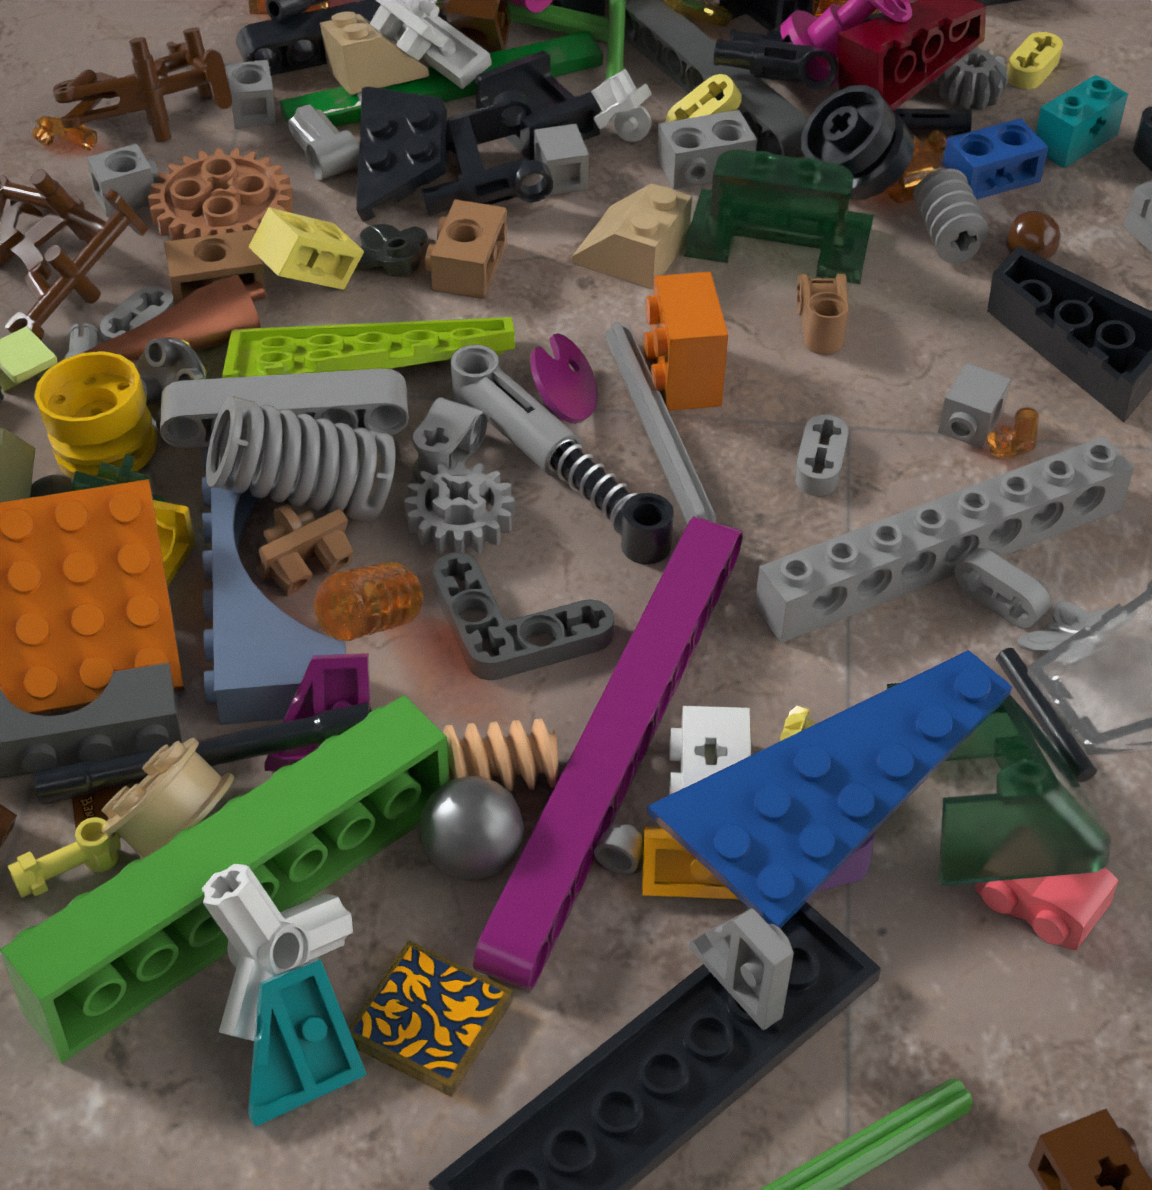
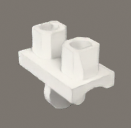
M376 0L381 5L370 25L391 40L394 39L404 23L408 25L396 45L418 61L432 43L443 48L449 38L424 19L426 16L435 18L438 15L439 7L436 6L437 0H406L405 4L401 0Z
M624 69L591 91L602 112L594 117L600 129L614 120L617 134L622 139L630 142L639 141L649 133L651 117L649 112L640 105L652 95L647 84L636 88L628 72Z

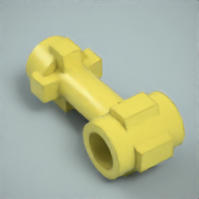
M92 817L82 821L77 826L75 831L76 842L38 859H35L30 851L16 857L18 861L7 867L20 897L23 898L29 894H34L35 897L48 891L46 880L81 864H85L93 872H104L111 869L118 860L117 850L122 847L118 834L114 832L108 836L102 832V828L107 821L102 818Z

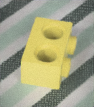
M269 207L248 246L280 277L342 290L345 289L365 252L334 223Z

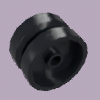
M867 85L849 86L833 93L818 105L808 118L802 132L801 150L807 161L818 173L825 177L827 183L839 195L849 200H865L884 192L897 182L908 168L914 153V136L906 123L892 110L889 103L878 90Z

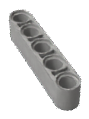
M392 369L177 381L169 384L162 391L160 434L166 443L177 448L209 447L213 427L223 402L228 396H235L255 401L259 406H274L277 411L283 409L292 410L296 416L308 414L315 420L324 418L330 420L333 424H348L352 429L365 428L393 435L402 431L407 426L409 420L406 382L399 372ZM245 421L244 424L242 425L241 435H242L243 429H244V427H245V425H246V423H247L246 421Z

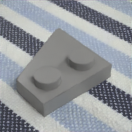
M751 908L708 930L689 943V949L763 1031L782 1018L794 952L788 938L779 927L774 924L768 925Z

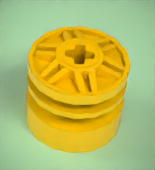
M104 351L81 353L55 364L37 382L34 397L48 432L47 436L53 448L52 451L60 471L72 480L89 484L114 482L131 476L144 467L155 453L157 434L146 405L147 399L140 375L134 363L122 355Z

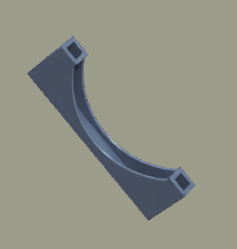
M201 447L204 471H206L209 447ZM205 476L202 477L203 502L205 507L211 506V513H202L204 542L205 544L212 543V550L203 551V569L205 582L213 581V589L203 590L205 619L206 621H213V629L204 630V650L206 662L214 661V670L204 671L207 704L217 703L220 725L284 719L312 656L347 654L345 637L330 638L306 627L285 614L256 587L241 564L239 544L244 526L260 498L252 495L250 485L243 493H235L232 489L228 491L209 487Z

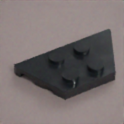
M369 86L362 88L356 211L362 222L375 217L372 209L392 196H395L397 201L400 202L413 194L418 187L429 184L446 174L447 108L442 98Z

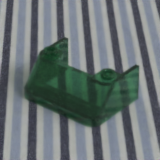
M899 683L887 684L886 690ZM1009 695L945 760L994 757L1001 771L997 774L996 779L997 793L943 798L938 880L941 886L1092 873L1105 868L1109 863L1110 833L1054 741L1016 700Z

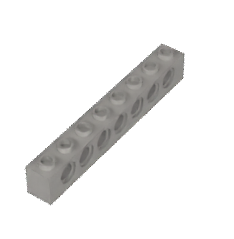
M1105 436L1099 437L759 566L754 608L779 642L783 643L955 575L957 564L977 548H986L1002 557L1121 510L1134 466Z

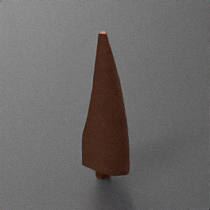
M237 274L195 290L175 306L140 326L83 353L104 351L122 355L133 362L139 361L146 344L154 338L171 337L179 340L183 339L189 343L194 351L229 342L231 330L261 328L258 313L253 303L265 298L264 288L259 281L244 286Z

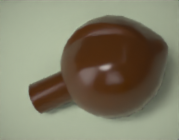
M1027 211L1014 218L1006 237V245L1010 254L1019 246L1049 260L1055 255L1060 245L1061 232L1058 224L1050 215L1042 211Z

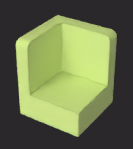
M27 326L0 339V386L3 392L35 376L41 379L49 368L58 363L56 355Z

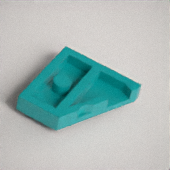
M316 957L259 983L248 1116L254 1127L367 1075L320 958Z

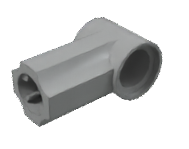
M310 104L297 108L293 118L288 120L289 133L305 151L309 167L315 178L322 180L358 168L359 148L350 131L344 130L339 132L321 110L314 109Z

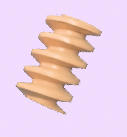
M543 719L534 720L530 735H526L520 720H514L511 723L507 737H504L498 722L489 723L485 738H481L475 723L467 724L463 740H459L453 725H445L443 733L447 736L449 781L466 776H481L494 781V778L499 776L504 788L508 791H513L517 775H522L528 790H535L539 774L544 773L550 787H556L559 781L556 731L554 726L552 734H549Z

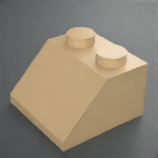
M341 12L331 17L332 20L320 23L328 71L350 95L362 92L363 87L381 88L429 77L428 68L420 60L418 61L405 53L396 45L398 41L395 39L391 40L370 25V21L360 14Z
M651 183L616 202L608 208L573 254L572 263L654 289V276L664 275L690 237L692 196L675 191L669 187Z

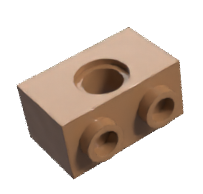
M454 199L448 216L440 218L436 243L429 244L426 252L425 270L431 272L432 291L485 299L507 244V212L505 207Z
M255 229L163 242L174 305L195 290L236 274L244 286L259 281L265 291L264 299H267L262 260L248 247L255 235Z

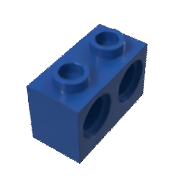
M1020 118L947 138L941 170L951 168L960 170L965 174L973 195L977 200L1041 182L1048 146Z

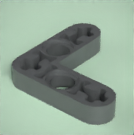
M449 553L442 556L434 565L435 594L469 670L480 679H502L598 652L612 642L614 614L611 608L601 601L593 599L581 600L505 621L484 574L473 557L463 553ZM453 576H458L461 581H465L464 591L459 593V586ZM468 609H480L486 612L487 616L481 621L469 622L462 619L460 614ZM588 622H590L591 626H592L593 628H596V629H591L588 624H583V623H588ZM564 628L567 629V630H566V634H567V636H570V637H565V630H564ZM541 632L547 633L555 639L551 644L541 647L532 645L527 641L530 635ZM488 638V644L492 653L498 656L490 657L486 651H482V640Z

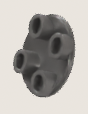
M171 337L149 340L136 368L141 378L147 399L146 405L152 417V424L159 432L161 396L164 388L177 381L206 379L203 365L195 351L185 342Z

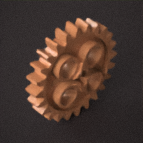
M217 148L214 156H208L201 150L198 153L199 159L196 160L183 156L182 166L170 163L168 164L169 174H157L158 183L150 185L151 195H148L153 225L159 227L161 236L170 235L171 241L255 229L256 233L268 207L293 213L292 205H294L290 177L288 174H283L282 166H271L270 157L257 161L255 151L248 153L245 157L240 156L239 148H235L230 155H224L222 149Z

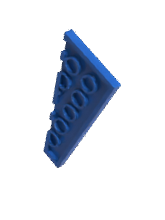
M967 650L648 805L647 814L750 909L753 908L768 925L774 924L781 928L1010 695L1013 686L970 650Z

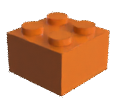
M711 271L654 276L653 296H646L645 300L646 318L648 325H652L651 332H644L643 341L646 360L654 361V364L651 365V374L655 390L661 392L668 411L722 406L728 331Z

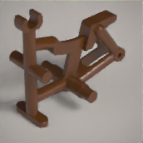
M198 27L188 28L183 31L185 38L183 43L167 42L169 55L155 61L149 52L145 37L131 39L129 44L133 55L134 74L117 78L102 72L95 73L93 70L87 69L75 79L63 81L54 86L53 95L56 102L64 104L82 100L67 115L61 118L62 126L65 129L81 126L86 122L145 110L155 141L164 142L170 140L172 137L168 125L169 117L163 98L164 95L197 87L199 97L204 98L213 95L214 102L219 108L227 109L231 106L232 95L223 58L215 49H209L205 52ZM188 66L192 67V70L168 76V73ZM118 96L120 98L119 103L116 105L92 110L102 99H111Z
M40 169L35 171L30 178L31 183L36 188L12 183L6 176L0 175V266L14 255L21 258L28 269L25 275V282L38 299L26 315L22 312L13 315L7 321L5 328L10 333H13L27 326L42 340L45 330L41 326L73 289L88 304H92L100 298V290L90 281L86 274L129 225L140 236H144L149 228L114 190L110 189L104 196L116 210L106 222L85 210L84 203L78 196L69 195L57 180L52 179L45 170ZM22 213L42 218L24 234L16 229L19 215ZM65 226H68L80 240L85 241L87 244L73 261L57 245L49 247L44 256L38 250L42 244ZM47 261L60 274L51 286L47 281L51 275V269Z

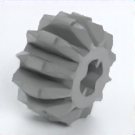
M977 46L936 78L938 81L937 88L940 90V98L950 100V106L961 105L965 109L976 107L979 110H984L986 105H997L999 97L1002 96L1003 90L1006 89L1008 80L1006 75L1008 68L1004 66V58L994 56L992 49L984 51Z

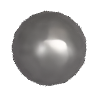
M466 776L446 782L429 797L422 811L419 830L423 847L432 863L446 874L463 880L483 879L496 874L514 859L522 843L524 825L520 809L508 790L497 782L484 777Z

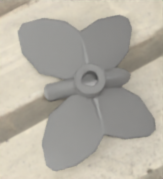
M1060 601L1056 603L1053 613V620L1055 622L1047 624L1046 630L1034 631L1020 636L1017 644L1020 648L1034 653H1050L1052 659L1057 662L1072 663L1081 659L1089 651L1090 642H1098L1100 640L1101 634L1099 630L1107 629L1117 623L1132 610L1130 606H1123L1088 613L1070 602Z

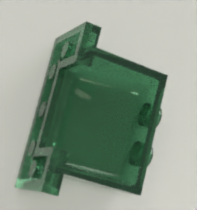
M729 150L722 153L716 161L712 177V190L701 188L685 241L684 257L728 263L735 236L821 249L817 264V278H836L837 274H845L847 282L860 284L874 215L851 211L853 175L844 166L821 162L813 158L801 159L774 155L766 151Z

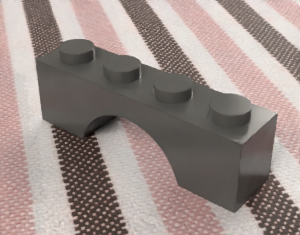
M169 663L114 671L108 686L97 699L77 711L57 716H41L25 712L14 706L2 690H0V778L36 773V771L84 761L97 762L159 749L165 744L172 746L176 741L182 743L177 699Z

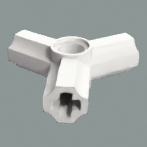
M233 864L222 872L214 873L203 886L202 891L205 893L203 904L229 939L228 955L231 963L236 967L219 1033L254 1041L259 983L343 946L346 937L353 933L351 913L343 907L339 897L335 895L323 894L279 912L249 866Z

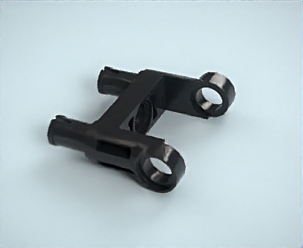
M732 29L728 41L718 38L715 45L713 58L715 66L722 65L748 69L750 74L758 78L804 84L812 89H822L829 86L836 78L838 72V62L830 51L820 47L793 44L789 34L783 39L781 32L777 30H771L766 35ZM820 56L829 62L830 74L826 79L817 81L809 76L807 64L811 58Z
M516 90L505 91L494 99L492 105L447 117L446 151L452 150L453 154L457 153L462 174L458 175V180L421 189L429 216L451 209L454 199L492 205L517 197L526 202H538L545 199L551 193L554 181L549 167L544 162L538 160L527 161V158L484 170L477 145L518 134L520 118L532 114L529 100L525 94ZM510 106L523 108L521 114L515 118L508 119L501 116L502 112ZM530 174H541L544 176L538 184L533 186H526L521 183Z

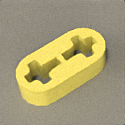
M1036 32L1029 35L1009 58L1006 74L1008 76V83L1020 89H1033L1041 85L1059 64L1063 48L1062 40L1057 35L1048 32Z
M713 75L676 103L668 111L665 123L737 110L741 103V92L727 75ZM723 92L725 96L718 101L716 96Z

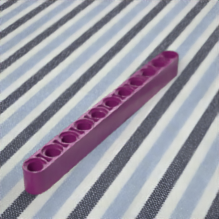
M695 516L690 519L480 936L473 959V969L475 971L527 990H532L535 987L596 860L594 850L597 843L608 827L612 826L735 567L743 540L742 530Z

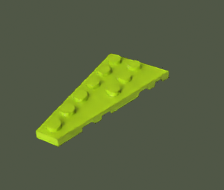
M512 317L234 329L231 330L222 378L391 369L449 360L457 350L468 345L486 346L494 350L497 355H502L505 351L515 349Z

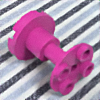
M848 0L842 7L832 4L819 18L808 12L797 10L782 23L780 32L783 39L789 34L793 44L820 47L830 51L838 62V33L860 25L876 9L895 21L907 22L912 16V8L909 3L911 0ZM813 57L808 61L807 72L817 81L824 80L830 74V64L823 57ZM838 72L836 78L832 81L831 86L833 87L839 85Z

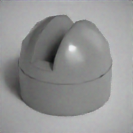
M612 825L601 835L594 854L598 862L605 868L619 874H631L636 871L643 857L644 840L642 834L633 825Z

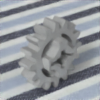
M457 461L455 469L448 470L444 464L440 463L437 464V474L432 475L422 471L420 473V484L410 483L408 486L409 497L404 500L405 518L408 519V531L410 534L418 533L421 546L427 545L432 541L435 542L436 553L442 554L447 547L455 548V553L463 554L466 547H472L475 552L480 554L483 553V542L488 541L497 546L501 543L500 532L510 533L512 530L511 518H515V497H511L510 483H500V472L497 470L488 475L483 474V464L481 463L476 464L472 470L465 469L463 461ZM432 504L433 510L429 512L427 509ZM489 504L492 506L490 512L487 511V505Z

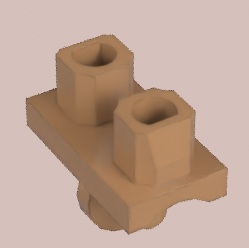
M284 504L274 510L276 525L264 531L268 544L260 547L261 564L257 565L255 570L263 582L273 578L287 595H291L305 588L311 582L313 574L304 561L317 555L328 573H334L348 566L354 554L345 535L348 519L340 508L315 520L313 513L309 509L296 515L288 505Z

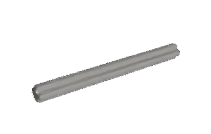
M620 322L613 323L612 329L605 333V339L687 525L693 516L716 522L715 512L659 390H655L651 371L629 325H621Z

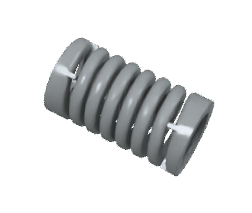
M228 396L219 410L211 434L206 462V480L209 487L228 491L232 489L235 493L245 492L250 485V490L254 497L263 498L269 493L270 498L275 502H283L288 498L292 506L299 507L306 503L308 508L314 511L322 510L325 507L328 514L340 508L349 519L372 523L381 513L390 491L395 467V443L389 434L365 428L352 429L348 424H333L330 420L324 418L315 420L308 414L296 416L292 410L283 409L277 411L271 405L259 406L255 401ZM246 421L247 423H246V425H245V427H244V429H243L242 435H241L242 425H243L244 422ZM379 453H381L380 473L375 472L377 465V456ZM374 478H377L379 481L372 499H368Z

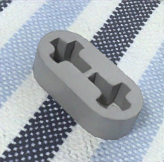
M148 286L136 291L103 318L100 323L102 342L104 343L132 330L175 306L172 293L167 288L161 286Z
M821 414L809 419L805 425L797 458L795 483L806 494L812 496L828 495L835 491L839 484L849 434L848 426L839 417ZM822 437L830 438L828 445L819 444ZM815 464L824 466L822 474L814 473Z
M986 548L973 550L955 568L957 583L966 594L1017 627L1028 628L1033 626L1048 612L1051 606L1049 594L1040 582Z

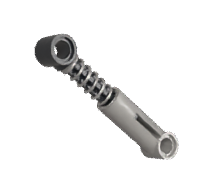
M468 345L460 348L453 354L451 358L454 402L485 411L488 422L548 475H558L562 481L569 483L572 490L579 491L582 499L591 501L592 507L596 511H602L603 517L611 521L614 530L621 535L622 552L628 559L635 563L646 565L663 561L669 555L672 546L674 511L673 506L666 498L653 493H628L625 483H616V475L614 473L606 474L602 463H593L592 454L584 455L582 453V441L579 436L499 368L498 355L494 350L482 345Z

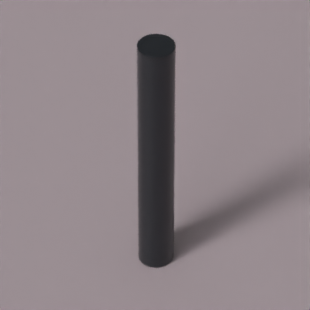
M1014 648L1002 650L997 655L996 661L1078 782H1085L1091 779L1097 772L1096 767Z

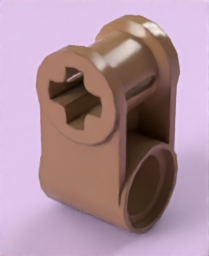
M798 274L796 307L797 313L800 315L803 342L809 350L815 353L834 354L844 347L849 312L846 275L837 274L836 278H808L807 274Z

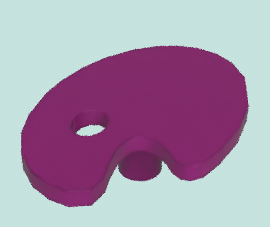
M557 333L550 337V345L555 359L542 347H536L531 352V372L543 401L560 419L568 423L577 424L590 417L596 408V380L592 368L582 351L569 338Z

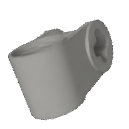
M442 397L437 398L431 406L428 415L420 426L415 429L412 436L413 446L418 452V458L413 465L415 480L420 484V473L422 471L432 475L437 474V464L440 463L444 464L448 470L455 469L457 461H463L465 464L472 453L478 450L483 441L488 422L487 413Z

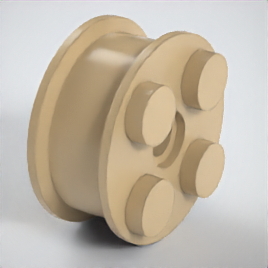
M191 738L183 744L179 741H176L172 746L165 744L143 766L142 769L148 775L139 784H135L131 788L123 787L104 806L102 812L109 819L103 826L102 832L107 836L116 832L141 855L140 859H144L171 842L174 836L183 829L198 825L227 792L234 780V776L230 772L219 775L195 751L199 744L195 738Z

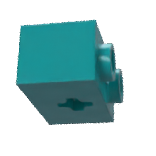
M1095 74L1043 105L1040 109L1035 133L1048 146L1046 158L1066 168L1116 137L1119 133L1128 93L1113 85L1109 80Z

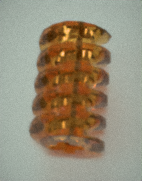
M381 562L367 567L341 571L327 577L319 586L314 599V613L318 625L328 636L339 641H352L356 638L373 635L377 632H383L414 621L420 613L423 604L422 586L417 576L407 566L397 562Z

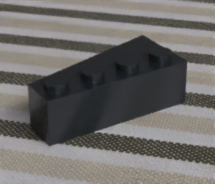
M1019 246L993 272L987 312L1121 421L1125 422L1152 390V311Z

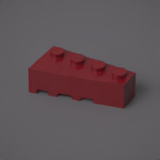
M917 0L910 3L912 16L907 22L895 21L884 14L838 33L839 91L849 86L867 85L878 90L894 111L985 41L986 5L975 0Z

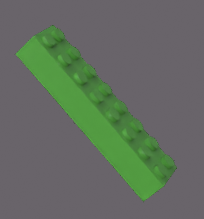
M402 695L387 706H380L374 709L363 721L341 735L328 738L317 750L293 765L280 768L269 780L244 796H237L231 799L220 811L198 825L183 829L174 836L171 842L144 859H138L129 863L117 876L98 888L78 895L66 908L44 922L24 929L12 942L0 949L23 1015L61 1064L228 953L229 939L203 904L205 893L202 891V888L214 873L222 872L233 864L249 866L279 912L304 903L418 827L422 811L429 797L449 781L447 736L405 695Z

